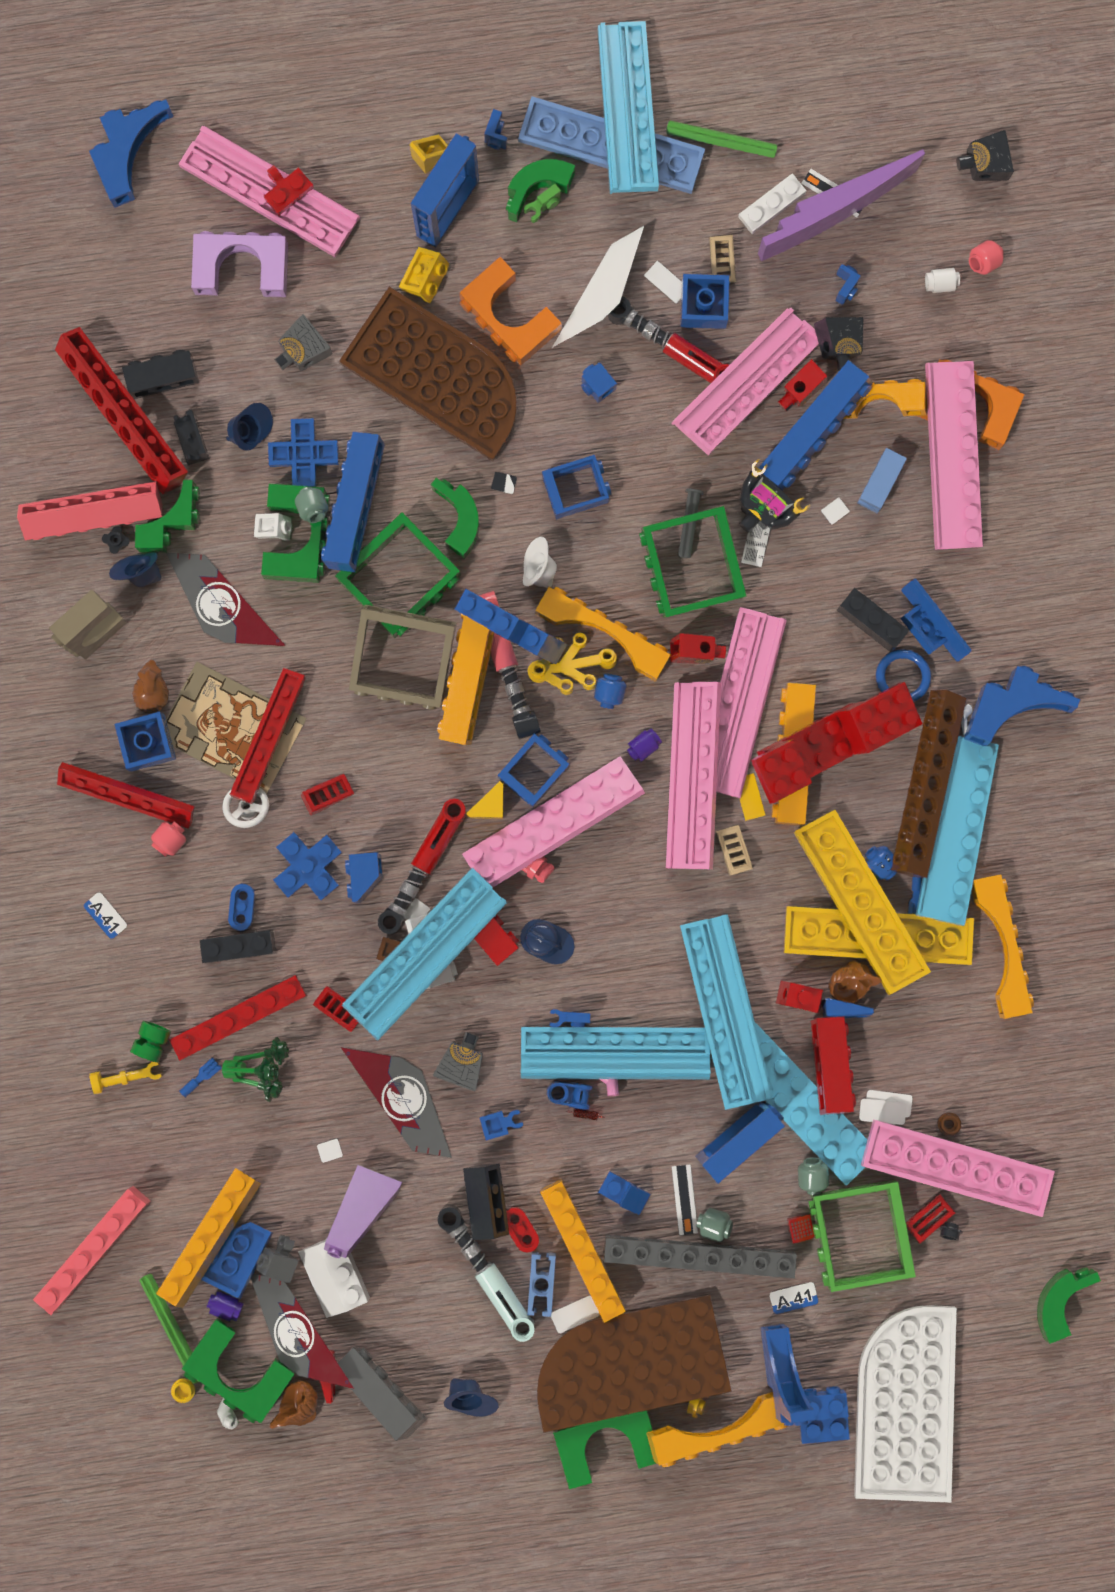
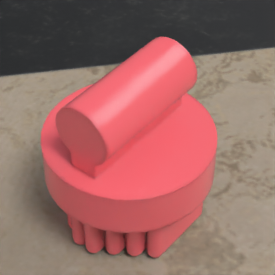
M543 856L533 861L522 871L527 873L526 876L530 879L536 878L538 882L544 883L555 868L552 864L547 863V858Z

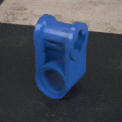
M554 1081L548 1085L546 1091L549 1100L555 1104L589 1110V1093L593 1086ZM556 1086L564 1089V1094L559 1099L551 1096V1091Z

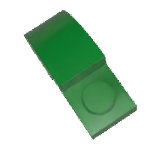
M543 159L522 168L513 177L508 186V196H510L506 205L508 220L517 223L526 199L538 189L550 188L556 184L562 193L567 194L575 175V165L557 159Z
M435 478L431 483L432 490L449 502L458 513L457 525L446 539L445 544L465 560L473 549L479 533V516L476 504L470 493L461 484L454 491V486L445 479L440 481L438 478Z
M1082 1268L1077 1270L1073 1276L1071 1271L1064 1269L1046 1283L1037 1305L1038 1325L1046 1342L1051 1344L1072 1335L1065 1319L1066 1302L1076 1291L1101 1281L1096 1271Z

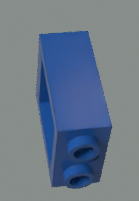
M595 455L542 471V478L556 520L609 503V496L612 495L609 483H604L601 474L605 473L601 460L597 461ZM591 467L600 497L564 508L554 479Z
M535 733L497 775L502 782L532 808L570 765L567 762L569 758L558 749L555 752L549 747L551 742L542 734L538 737ZM534 744H537L561 766L539 791L533 795L509 772Z

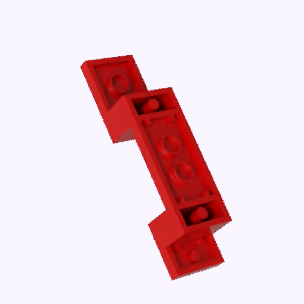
M900 682L863 702L848 704L757 751L758 757L752 759L751 762L767 799L772 804L811 784V777L853 755L870 753L923 723L906 683Z

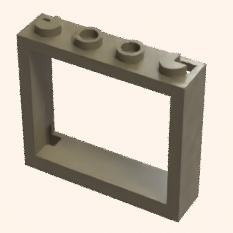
M365 604L361 610L349 690L354 691V694L359 696L371 694L377 695V698L380 700L389 701L392 698L400 700V703L405 705L417 703L422 704L426 709L434 710L436 707L440 708L444 699L457 622ZM368 620L446 635L435 696L359 682Z

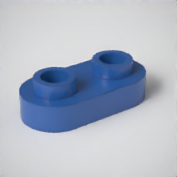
M247 884L236 885L232 889L230 896L228 921L233 929L239 931L248 929L253 922L255 891ZM243 891L248 894L246 900L240 899V893ZM239 915L245 916V922L242 924L237 920Z

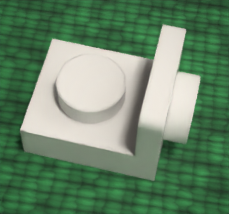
M279 513L256 514L254 537L259 539L279 538L290 540V533L292 531L290 517Z

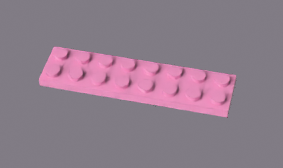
M618 757L462 855L470 868H474L492 887H495L530 865L536 859L545 856L645 794V792L623 759Z
M874 1119L861 1162L863 1167L1043 1217L1055 1172Z

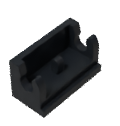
M192 409L185 411V416L183 417L175 415L173 423L187 465L210 459L196 415Z

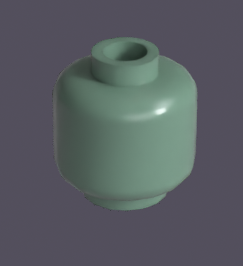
M305 487L300 490L295 498V506L302 520L309 523H317L325 518L328 512V504L320 489Z
M819 1158L803 1160V1163L798 1166L799 1187L810 1195L820 1194L822 1190L829 1186L828 1166Z
M709 1208L704 1214L700 1213L697 1227L700 1228V1235L703 1238L721 1243L725 1238L729 1239L733 1220H730V1215L727 1212Z

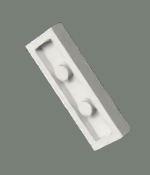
M792 173L742 211L738 218L750 233L754 234L805 195L806 189Z

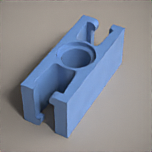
M886 448L857 503L878 513L907 458Z
M532 1251L527 1315L534 1316V1312L537 1313V1308L533 1307L534 1297L537 1295L547 1297V1308H545V1311H542V1316L551 1317L556 1253L546 1254V1257H549L550 1260L549 1271L537 1272L536 1259H541V1255H539V1252ZM539 1278L546 1279L548 1281L547 1288L543 1290L538 1289L535 1286L536 1280Z

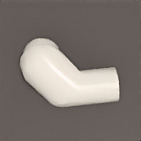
M223 1398L217 1410L218 1417L225 1428L234 1429L238 1425V1419L233 1410L223 1403Z

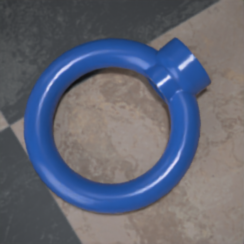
M905 649L892 651L885 655L877 666V686L881 692L888 689L889 687L885 680V672L888 665L897 659H909L918 665L922 673L920 686L917 690L910 693L913 702L923 697L929 689L931 683L929 665L922 656L914 651Z

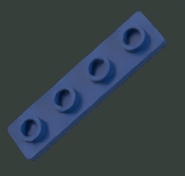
M914 578L901 589L914 608L900 619L928 655L941 645H944L953 658L959 662L972 651L917 579Z

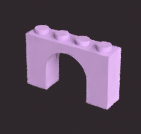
M209 231L193 235L191 288L195 295L218 296L219 269L222 262L233 253L248 252L261 261L260 290L263 297H286L288 242L285 236L279 233L260 236L258 233L253 232L246 233V235L224 232L223 235Z

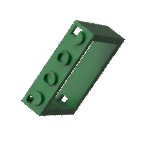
M724 506L641 528L642 532L639 533L640 543L642 547L646 546L648 554L644 556L646 567L651 569L653 578H650L653 592L657 591L659 600L656 601V606L659 614H663L664 618L747 597ZM714 516L733 593L671 609L651 532Z
M401 512L360 551L355 572L340 571L335 577L363 607L365 604L374 606L350 580L403 529L407 528L449 571L407 612L424 616L427 613L425 609L431 604L436 605L443 598L444 595L442 593L448 587L452 589L456 586L455 584L460 580L461 573L410 519ZM379 622L394 638L398 635L401 637L410 629L409 627Z

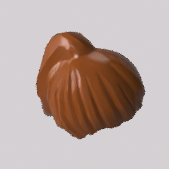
M150 660L138 671L139 679L134 684L132 691L136 707L140 711H144V713H154L162 710L169 698V690L162 678V671L154 660Z
M851 961L845 967H841L832 974L828 988L834 999L855 1004L866 995L872 986L880 984L882 980L880 977L873 976L868 966L861 962Z
M298 1381L291 1383V1385L285 1388L279 1413L270 1423L271 1429L287 1425L301 1426L312 1422L316 1418L318 1397L309 1382Z

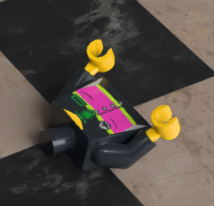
M760 459L753 463L752 471H750L742 484L740 501L743 504L741 510L746 516L739 525L748 533L757 524L763 530L786 527L801 512L810 509V504L804 509L801 508L800 502L804 498L794 502L763 474L768 467L767 464L762 470L757 468L756 464Z

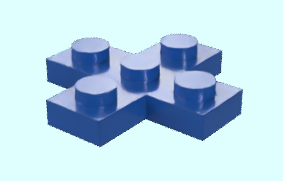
M314 418L291 419V442H268L269 466L292 467V485L316 487V466L339 465L338 441H315Z
M293 832L276 847L291 864L273 879L288 898L305 884L311 888L321 901L339 887V884L325 867L340 856L342 852L328 835L308 849L297 834Z

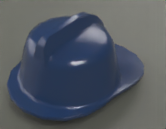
M252 403L237 416L230 419L227 426L228 436L226 440L234 443L244 451H250L267 437L272 429L273 417L269 408L262 403Z
M157 553L133 555L118 561L110 569V578L113 580H128L137 587H144L160 581L161 574L156 563Z
M542 919L531 920L526 923L521 931L520 940L524 950L547 963L554 965L562 964L573 955L575 946L570 933L549 921Z
M456 1378L451 1380L449 1397L444 1401L445 1408L476 1417L491 1415L499 1408L498 1401L484 1394L480 1385L475 1380Z

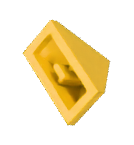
M439 134L415 140L409 144L411 157L425 174L434 168L448 146Z
M499 781L466 813L469 818L503 819L504 785L502 782Z

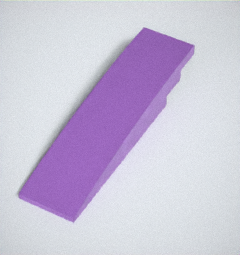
M920 150L798 202L794 214L780 220L776 232L762 238L758 251L760 260L764 261L822 233L889 192L918 170L925 155L924 150Z

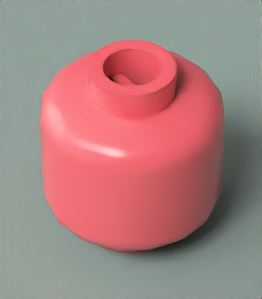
M987 240L973 248L969 258L971 269L981 275H986L999 268L1003 263L1004 257L1002 247L994 241Z
M163 822L152 834L151 840L153 843L151 846L165 857L167 855L174 856L186 842V837L182 834L185 830L176 822L172 824Z

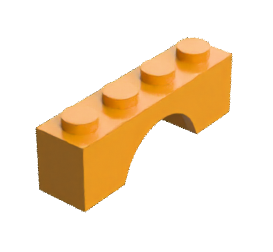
M911 379L907 383H898L895 380L885 381L884 384H875L873 382L870 392L865 397H861L856 403L855 410L843 419L858 418L864 406L880 399L895 403L900 408L903 416L927 415L926 384L919 379Z

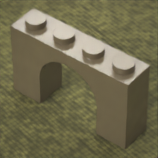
M90 590L52 624L49 629L54 633L51 638L60 647H63L66 651L68 650L75 657L81 656L87 659L127 622L111 604L105 603L94 590Z

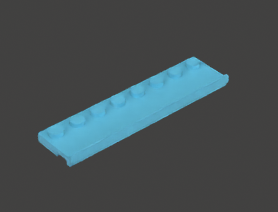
M646 21L619 22L618 25H605V23H601L598 25V44L610 194L658 191L659 181Z
M958 736L928 876L922 879L916 915L919 917L931 918L959 926L965 925L999 747L998 744L989 743L987 746H981L964 739L962 736Z
M471 868L342 1004L376 1040H379L506 904V900L501 898L474 868Z
M725 914L711 919L680 925L725 1110L774 1099L728 915Z
M521 1027V1079H710V1046L705 1028Z

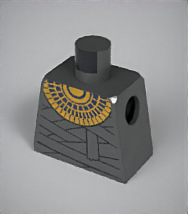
M302 314L279 339L278 342L284 352L274 360L282 370L294 363L300 371H303L326 359L333 353L331 347L306 316Z
M466 1032L461 1044L451 1042L433 1076L475 1092L483 1057L482 1052L474 1050L479 1036Z

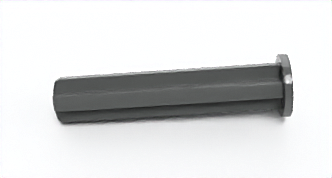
M687 488L685 492L688 493L684 516L698 513L700 495L704 494L702 490ZM696 521L683 524L679 547V557L688 559L691 557Z

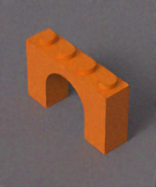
M499 257L459 292L461 300L459 303L467 313L471 311L476 316L475 321L482 329H488L491 333V339L498 346L502 345L507 350L505 353L508 358L514 363L517 361L522 366L562 330V323L547 307L527 324L520 327L505 326L494 317L492 306L495 299L516 281V273Z
M939 359L937 363H939V362H952V361L946 360V359H944V360H940V359ZM974 371L975 392L982 396L988 407V418L978 442L1000 450L1005 444L1025 394L1020 393V390L1016 387L1003 386L998 384L996 379L981 377ZM928 410L927 415L918 417L928 421Z

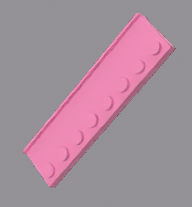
M205 126L201 127V132L196 140L192 141L179 162L180 168L336 258L353 228L360 220L359 215L312 189L278 216L263 197L276 186L267 173V170L273 165ZM278 169V171L285 179L288 176V174Z
M787 308L673 420L672 425L677 426L708 456L819 345L815 329L805 320L801 321L793 313L794 310L792 308Z
M973 361L926 363L935 550L983 547Z
M742 607L739 608L720 680L721 698L716 788L717 793L739 799L741 798L787 621L784 618L769 616L765 613Z
M720 682L674 683L666 868L713 870L721 698Z

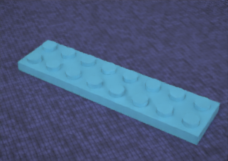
M755 1023L774 1099L766 1100L765 1102L778 1110L784 1117L783 1120L847 1186L865 1168L861 1166L867 1139L843 1114L820 1115L817 1086Z

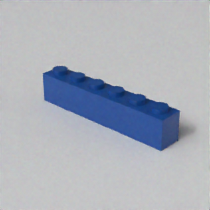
M848 360L758 469L762 470L767 464L768 467L763 474L782 491L785 487H790L794 483L795 475L800 469L804 470L809 465L811 456L824 447L826 438L840 428L842 419L846 415L849 416L855 410L858 400L870 392L871 385L873 384L871 378Z
M353 432L351 440L347 442L348 454L346 461L342 464L343 475L341 482L337 485L338 496L336 503L332 506L331 525H328L326 532L328 539L326 546L323 547L321 552L322 561L329 569L349 572L356 571L385 446L378 434Z

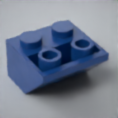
M378 852L350 854L349 860H345L346 874L350 875L351 884H347L348 898L352 899L354 903H362L383 878L381 854Z

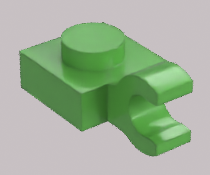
M554 184L537 196V200L524 207L525 214L531 210L536 212L531 217L532 223L540 219L541 211L551 210L558 205L561 199V190Z

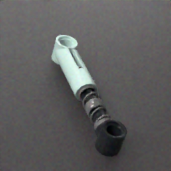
M454 1205L444 1206L438 1215L439 1226L447 1234H450L451 1238L456 1239L455 1243L460 1245L462 1248L461 1252L472 1263V1269L477 1271L474 1277L510 1329L512 1336L520 1342L530 1340L534 1334L533 1319L527 1315L528 1313L496 1265L487 1262L485 1253H481V1247L477 1241H473L472 1235L470 1236L467 1232L468 1228L462 1218L460 1209ZM447 1212H452L456 1216V1221L448 1224L444 1221L443 1215ZM502 1298H505V1300L515 1313V1317L513 1316V1314L511 1313V1311L509 1310V1308L507 1307ZM518 1323H527L529 1330L526 1333L518 1332L516 1329Z

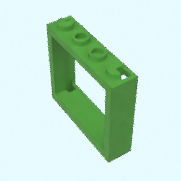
M896 1180L811 1195L812 1201H808L811 1215H815L816 1219L813 1231L815 1239H819L821 1248H817L819 1262H823L825 1272H821L823 1285L828 1286L831 1292L916 1277L899 1184ZM887 1190L901 1268L835 1280L821 1201Z

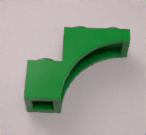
M183 480L180 496L167 514L153 522L135 525V548L139 552L167 553V546L171 545V533L168 530H195V523H199V510L196 509V501L200 499L199 487H196L193 480Z

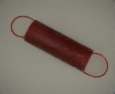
M578 1108L573 1110V1117L596 1121L598 1117L605 1118L598 1116L599 1112Z

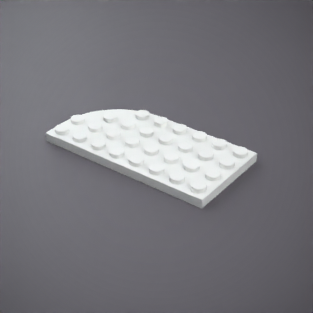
M926 1305L904 1309L887 1318L868 1339L861 1354L858 1369L854 1497L856 1499L951 1503L957 1310L955 1306Z

